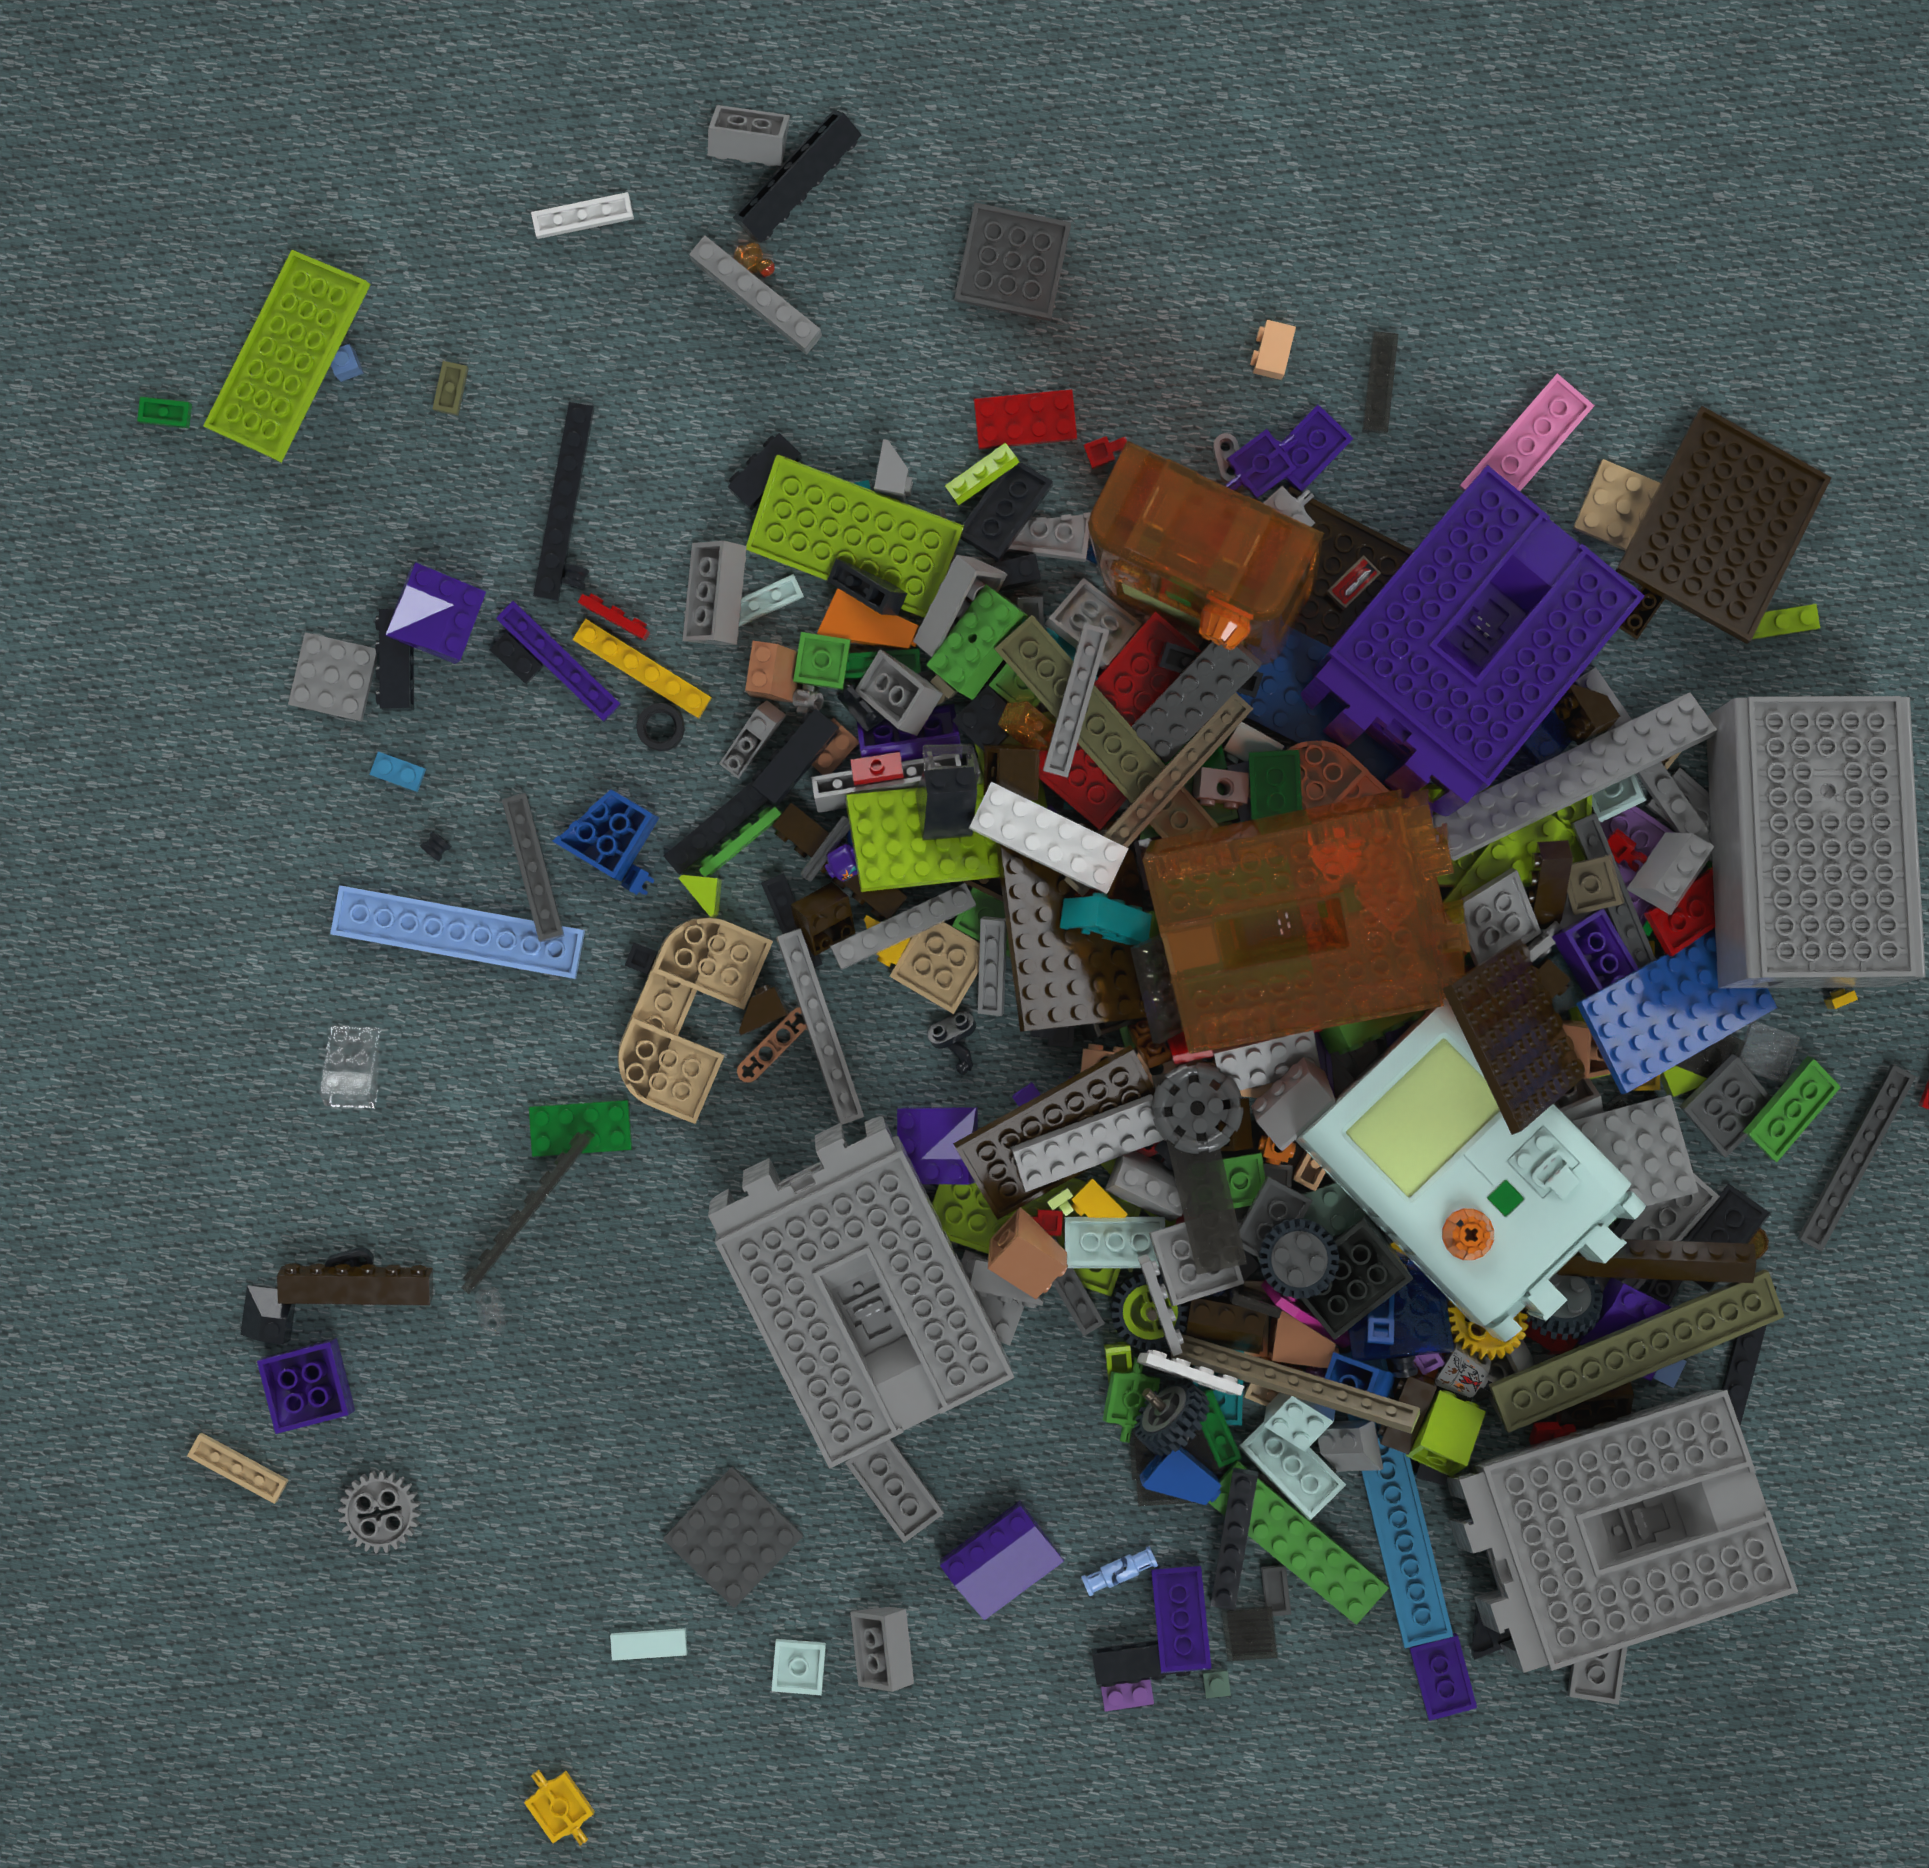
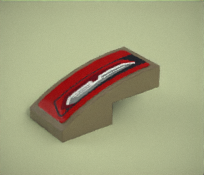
M1363 555L1326 594L1344 610L1381 572Z

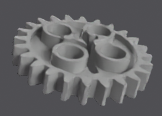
M383 1470L380 1472L379 1477H377L376 1472L372 1471L369 1478L363 1474L360 1477L361 1483L354 1480L352 1482L353 1488L348 1487L345 1490L349 1497H342L340 1500L346 1506L338 1509L339 1512L345 1513V1516L340 1518L339 1522L347 1523V1526L342 1531L350 1530L351 1534L348 1540L358 1539L356 1547L364 1543L366 1552L371 1546H374L375 1553H378L381 1547L387 1553L390 1551L391 1545L396 1550L400 1547L399 1541L405 1544L408 1541L406 1535L412 1536L415 1533L411 1527H417L420 1523L414 1518L419 1517L422 1513L415 1510L421 1504V1501H413V1498L418 1493H410L408 1491L412 1486L411 1483L406 1486L403 1485L405 1477H401L397 1481L395 1480V1472L386 1477V1472ZM386 1491L394 1494L395 1502H388L385 1499ZM362 1496L370 1500V1507H364L361 1504L360 1498ZM395 1506H401V1507H402L401 1510H390V1511H387V1512H385L382 1516H381L380 1513H375V1514L368 1515V1516H366V1517H362V1518L359 1517V1514H360V1513H361V1514L372 1513V1512H374L378 1507H379V1510H381V1511H382V1510H386V1509L393 1508V1507H395ZM390 1516H395L399 1519V1527L390 1524ZM366 1521H371L374 1523V1532H370L366 1529Z

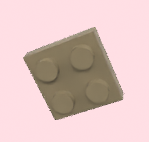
M1611 854L1572 863L1567 893L1574 915L1624 903Z

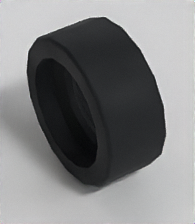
M663 703L652 704L646 707L638 716L636 723L637 735L641 742L650 749L659 752L669 751L676 747L683 739L685 732L684 720L680 713L672 706ZM656 713L668 714L675 722L674 734L667 741H654L647 734V721Z

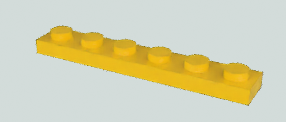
M587 619L584 620L572 639L698 719L712 699L709 695Z

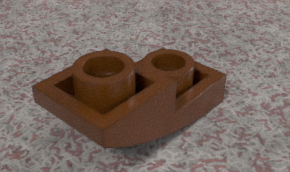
M1151 1019L1142 1020L1127 1026L1133 1043L1148 1068L1172 1061L1171 1052L1161 1040L1160 1031Z

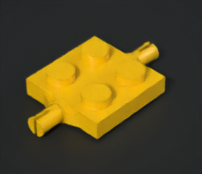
M538 1769L531 1777L539 1788L536 1793L525 1800L524 1804L552 1843H555L563 1836L572 1834L579 1846H581L588 1838L580 1826L585 1820L594 1815V1809L567 1771L557 1778L547 1781Z

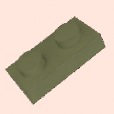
M447 361L442 362L432 408L434 411L459 416L469 370L468 366Z

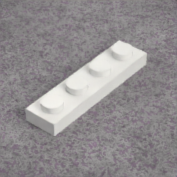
M628 192L531 212L537 239L634 219Z

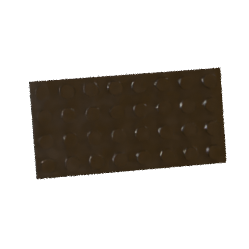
M1129 1045L953 1144L996 1219L999 1220L1019 1207L1026 1205L1090 1169H1085L1025 1192L1012 1154V1146L1080 1122L1152 1094L1153 1096L1155 1089L1134 1049Z

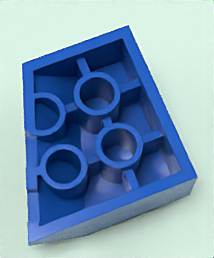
M611 789L593 804L581 818L575 820L560 836L558 835L552 841L610 877L622 881L659 820V817Z

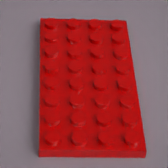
M1156 611L1094 682L1097 689L1130 726L1180 675L1179 673L1156 666L1164 642L1202 652ZM1053 730L1037 748L1039 749L1040 758L1039 779L1101 830L1127 798L1078 743L1068 777L1043 771Z

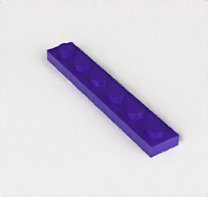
M514 601L497 616L496 619L603 722L621 705Z

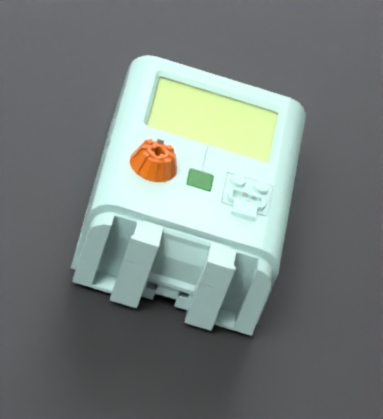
M1446 997L1437 1000L1432 1007L1428 1008L1424 1016L1418 1018L1335 1098L1336 1103L1295 1139L1470 1322L1483 1326L1492 1337L1503 1342L1510 1340L1522 1330V1327L1513 1318L1524 1307L1528 1309L1527 1313L1530 1316L1547 1321L1567 1301L1549 1279L1578 1251L1587 1260L1606 1263L1627 1243L1624 1239L1618 1238L1608 1226L1616 1218L1635 1220L1646 1207L1634 1192L1627 1191L1631 1182L1554 1104L1524 1130L1511 1135Z

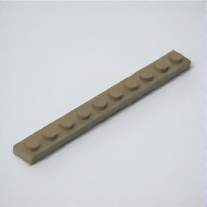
M1235 692L1194 734L1103 836L1127 848L1253 708ZM1067 876L1063 879L1082 897L1090 889V887Z
M1181 1334L1184 1343L1180 1344L1183 1353L1175 1356L1171 1353V1358L1191 1362V1365L1206 1367L1223 1375H1229L1245 1382L1411 1434L1420 1415L1419 1407Z

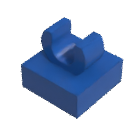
M632 864L621 886L636 895L639 892L647 895L648 892L642 888V885L645 881L654 883V879L648 876V872Z

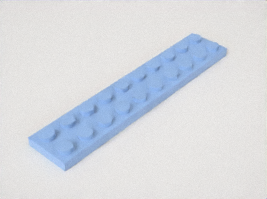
M339 885L330 934L576 979L585 930L562 926L563 937L540 943L534 921Z

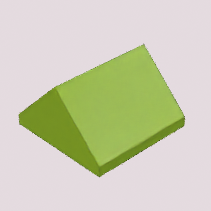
M681 875L678 878L710 917L715 918L719 915L721 879Z

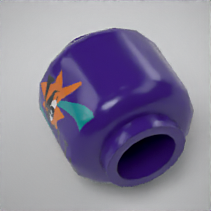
M844 844L827 855L828 864L825 867L832 878L836 876L840 881H846L858 874L854 848L850 845Z

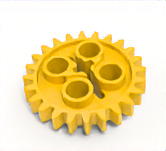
M1450 1300L1448 1302L1451 1308H1448L1445 1314L1451 1317L1445 1321V1324L1453 1325L1448 1334H1456L1457 1336L1453 1342L1461 1341L1463 1343L1461 1346L1462 1350L1467 1347L1470 1348V1356L1475 1352H1479L1480 1360L1483 1359L1485 1354H1488L1490 1361L1494 1359L1496 1354L1502 1359L1505 1356V1352L1510 1355L1514 1351L1513 1347L1518 1348L1521 1344L1519 1340H1523L1526 1336L1522 1331L1528 1328V1325L1523 1323L1528 1316L1521 1314V1311L1513 1319L1522 1327V1330L1510 1340L1503 1342L1492 1337L1483 1326L1473 1322H1466V1316ZM1471 1328L1478 1329L1481 1336L1474 1335Z

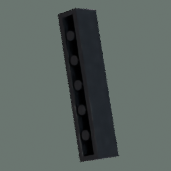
M833 110L734 215L733 219L751 239L759 243L769 239L773 234L774 228L779 223L787 220L790 216V211L806 199L807 193L823 181L824 175L840 163V158L847 151L852 150L856 146L857 140L862 134L843 112Z

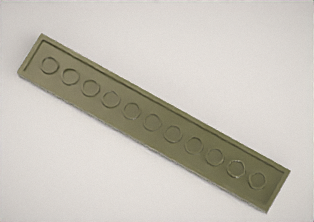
M1031 615L994 649L1057 719L1073 660L1036 618ZM1094 685L1078 744L1132 804L1165 768V764L1137 736L1135 730ZM1184 786L1149 823L1182 861L1219 854L1232 842Z
M1764 1269L1755 1273L1753 1283L1732 1282L1489 1384L1504 1428L1509 1433L1784 1317L1769 1271Z

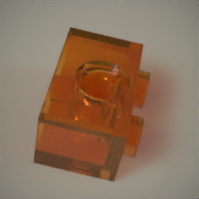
M1028 701L1007 703L998 723L1001 728L1024 747L1039 749V751L1049 750L1055 724Z

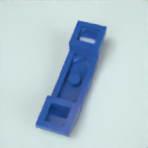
M1394 1294L1368 1314V1343L1394 1344Z

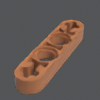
M800 1007L794 1009L740 1063L737 1068L740 1080L747 1083L755 1081L807 1029L805 1024L799 1023L795 1027L799 1032L795 1034L793 1029L785 1024L788 1020L792 1024L797 1019L795 1016L797 1012L802 1014ZM780 1029H787L790 1032L791 1037L787 1043H781L777 1040L776 1035ZM764 1046L770 1047L773 1051V1057L768 1061L762 1060L759 1056V1051ZM754 1055L756 1060L764 1065V1067L760 1069L759 1066H756L753 1070L754 1077H744L743 1066H751L754 1063L751 1057Z

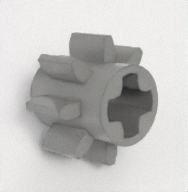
M803 684V689H797L794 692L793 705L798 707L797 712L805 715L808 711L812 713L815 709L819 711L822 708L824 698L822 693H819V688Z

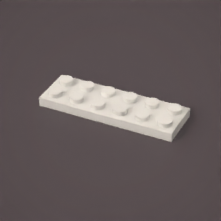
M993 782L990 783L969 829L1103 894L1108 893L1128 851V848Z

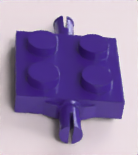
M1265 429L1226 459L1234 470L1236 477L1225 484V488L1231 494L1243 485L1255 499H1258L1297 469L1289 459L1287 452L1299 443L1297 438L1294 440L1295 436L1292 434L1280 443L1274 439L1268 429Z

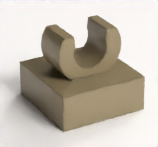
M938 674L930 681L934 687L943 693L937 704L943 703L946 698H953L958 693L956 689Z

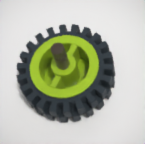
M1143 1272L1132 1274L1133 1276L1125 1278L1123 1283L1118 1285L1115 1294L1112 1296L1110 1310L1114 1327L1120 1337L1135 1348H1143L1148 1351L1151 1349L1160 1350L1164 1346L1168 1347ZM1160 1273V1275L1156 1276L1158 1283L1164 1284L1162 1274ZM1168 1296V1298L1164 1299L1167 1307L1171 1306ZM1187 1302L1171 1306L1176 1321L1172 1322L1174 1329H1179L1180 1332H1184L1189 1318V1305Z

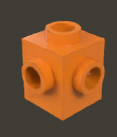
M1266 1132L1264 1136H1260L1258 1150H1260L1263 1157H1266L1265 1162L1280 1165L1281 1161L1288 1163L1289 1157L1293 1158L1296 1143L1292 1142L1283 1151L1276 1152L1274 1150L1275 1143Z

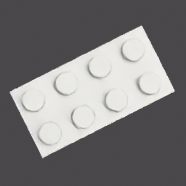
M1156 1350L1139 1353L1137 1363L1180 1378H1187L1192 1382L1229 1395L1241 1396L1244 1386L1237 1384L1238 1379L1225 1374H1218V1377L1214 1376V1370L1202 1366L1191 1368V1362L1179 1358L1168 1360L1166 1359L1167 1354Z

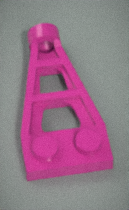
M1266 1279L1261 1284V1287L1274 1304L1297 1320L1329 1338L1340 1348H1346L1351 1343L1354 1336L1351 1330L1348 1329L1334 1340L1306 1305L1293 1297H1286L1275 1291Z

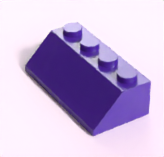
M954 704L935 707L917 736L899 730L887 719L868 732L857 722L861 757L865 758L900 752L901 762L959 752L960 758H963L959 730L952 721L956 717Z
M1604 908L1581 918L1552 936L1586 997L1639 969Z

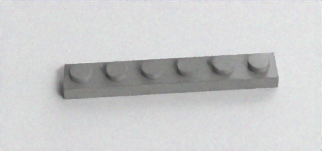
M1087 623L1083 625L1043 771L1068 777L1109 633L1108 629Z
M964 883L834 944L830 948L840 969L843 970L976 907V903L967 885Z

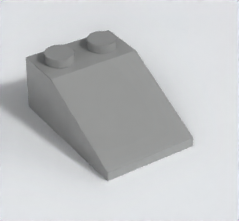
M879 650L855 689L859 696L895 727L916 736L943 695L930 682L883 650Z

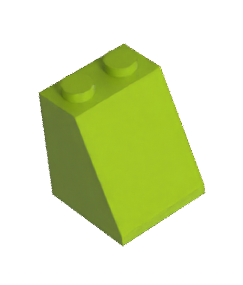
M1438 1391L1431 1400L1409 1455L1406 1454L1405 1456L1448 1476L1455 1475L1468 1465L1486 1411L1479 1409V1406L1473 1402H1464L1457 1399L1456 1395L1452 1392Z

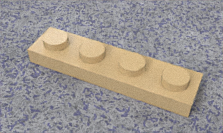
M203 1433L198 1435L187 1457L274 1504L278 1501L289 1481Z

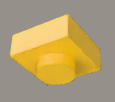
M1839 988L1830 992L1831 997L1824 999L1827 1009H1837L1858 1000L1855 990Z

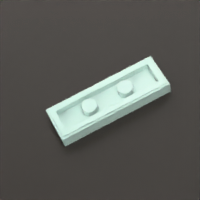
M794 574L742 597L739 627L803 598V593Z
M686 1628L611 1633L610 1635L612 1661L687 1655Z

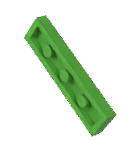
M767 807L758 815L760 819L755 824L748 823L739 831L741 835L734 841L730 838L719 847L722 851L715 857L711 854L700 863L703 866L699 869L700 873L704 877H710L772 826L782 815L776 807L773 809Z

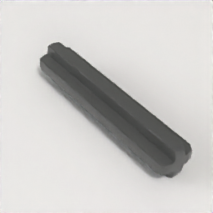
M843 816L801 871V876L806 880L812 881L827 861V855L837 848L849 832L850 824L847 817Z

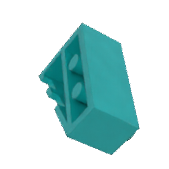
M1093 893V896L1064 899L1060 928L1066 930L1069 928H1082L1081 933L1089 935L1090 931L1101 934L1103 939L1128 945L1148 944L1152 914L1143 912V908L1139 906H1127L1123 900L1108 899L1107 894Z

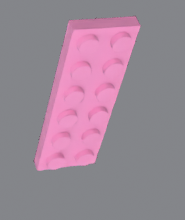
M1557 373L1460 484L1459 488L1464 491L1479 473L1489 465L1517 490L1521 491L1595 405Z

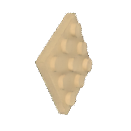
M1601 460L1573 529L1626 551L1660 483L1607 460Z
M942 922L912 937L889 977L954 1014L979 972L980 943L947 923Z

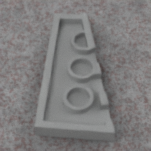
M1092 512L1083 513V515L1071 516V514L1055 518L1039 517L1036 520H1028L1006 552L1027 555L1036 554V556L1086 562Z

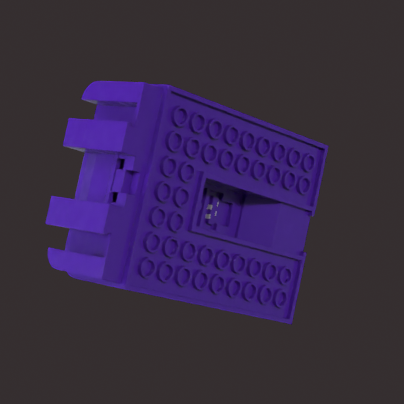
M1489 465L1464 490L1312 672L1314 678L1301 692L1302 700L1312 710L1327 694L1345 708L1323 730L1339 746L1346 749L1365 732L1400 761L1383 782L1404 800L1408 799L1427 785L1430 780L1442 791L1428 807L1445 817L1466 805L1472 797L1483 791L1493 782L1644 598L1640 591L1585 545H1580L1549 519V515Z

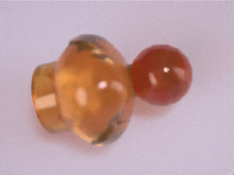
M751 242L745 246L739 245L736 248L734 259L752 274L758 271L763 277L773 274L775 265L770 259H763L762 249L758 243Z

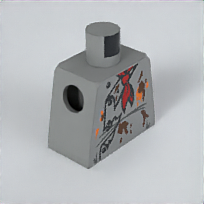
M1461 1341L1454 1343L1444 1358L1445 1365L1438 1368V1373L1434 1379L1436 1385L1467 1397H1474L1479 1387L1491 1392L1489 1384L1499 1379L1488 1374L1491 1365L1490 1359L1485 1355L1480 1360L1479 1352H1475L1470 1356V1348L1467 1347L1462 1350L1461 1346L1463 1343Z

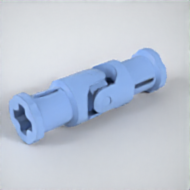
M1148 1546L1144 1551L1133 1556L1131 1554L1100 1567L1099 1571L1088 1576L1083 1575L1081 1578L1089 1596H1092L1098 1590L1105 1587H1114L1121 1582L1138 1576L1139 1572L1147 1568L1157 1567L1158 1564L1150 1546Z

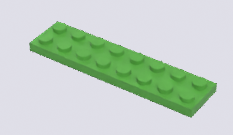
M1238 1460L1220 1478L1219 1481L1222 1485L1220 1487V1495L1214 1502H1208L1224 1516L1233 1467L1249 1470ZM1257 1479L1248 1536L1357 1625L1389 1589L1388 1585L1261 1479Z

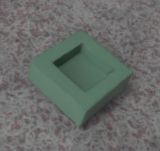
M1227 1668L1202 1671L1206 1699L1231 1696Z

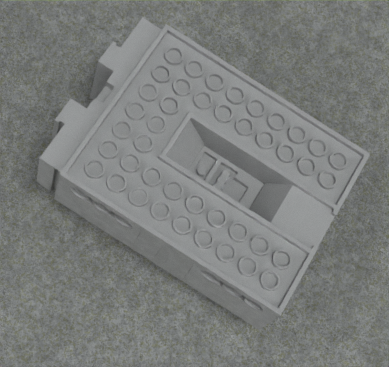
M883 1116L864 1122L867 1137L850 1146L844 1136L841 1123L815 1135L816 1153L821 1162L782 1181L770 1158L743 1170L742 1188L749 1195L735 1201L730 1190L727 1189L711 1199L708 1217L716 1230L715 1244L829 1469L903 1433L904 1430L939 1413L942 1414L1015 1378L1009 1359L968 1276L964 1273L957 1254L953 1251L951 1241L946 1231L942 1228L940 1219L898 1136L892 1137Z
M1704 1390L1619 1417L1610 1422H1603L1588 1429L1572 1432L1563 1437H1556L1469 1465V1473L1462 1472L1447 1477L1450 1495L1465 1499L1470 1512V1516L1460 1519H1449L1457 1547L1470 1553L1485 1550L1498 1587L1497 1590L1474 1597L1483 1625L1499 1634L1504 1633V1629H1509L1512 1640L1502 1642L1500 1645L1511 1666L1523 1673L1541 1667L1553 1671L1798 1592L1770 1510L1766 1506L1755 1475V1468L1727 1390Z

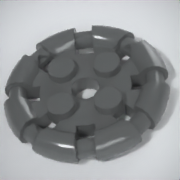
M1199 1062L1191 1066H1187V1064L1180 1065L1164 1076L1166 1079L1161 1085H1157L1152 1099V1109L1155 1112V1119L1153 1121L1165 1141L1168 1139L1175 1145L1174 1148L1191 1154H1199V1151L1207 1150L1210 1153L1226 1145L1230 1141L1229 1138L1233 1132L1238 1131L1243 1117V1107L1240 1104L1242 1096L1235 1081L1230 1076L1227 1077L1220 1072V1068ZM1198 1075L1199 1083L1189 1084L1188 1076ZM1213 1079L1221 1084L1217 1091L1209 1086ZM1173 1085L1180 1089L1175 1097L1169 1093ZM1230 1099L1231 1109L1223 1110L1222 1100ZM1200 1101L1203 1103L1205 1110L1202 1115L1196 1116L1191 1113L1190 1105L1192 1102ZM1172 1107L1173 1116L1165 1117L1164 1108ZM1220 1120L1226 1124L1221 1132L1215 1128ZM1177 1126L1186 1131L1182 1137L1174 1132ZM1206 1133V1140L1197 1141L1196 1134Z

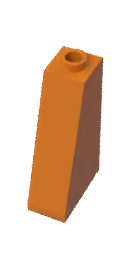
M837 588L817 634L850 639L851 643L908 650L911 646H917L913 640L919 625L899 616L881 615Z

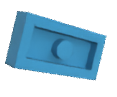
M378 752L369 775L418 792L426 769Z

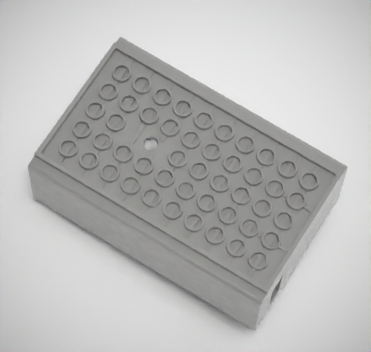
M1797 696L1734 698L1709 714L1708 718L1717 729L1715 736L1707 739L1711 844L1715 846L1712 851L1718 988L1892 987L1925 978L1910 697Z

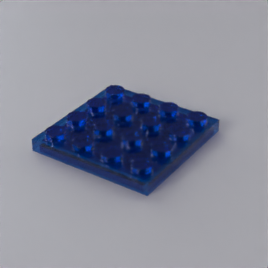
M1407 1256L1399 1258L1413 1279L1394 1293V1344L1367 1342V1314L1348 1329L1352 1359L1367 1361L1454 1352L1446 1297L1415 1264L1406 1265L1407 1262H1412Z

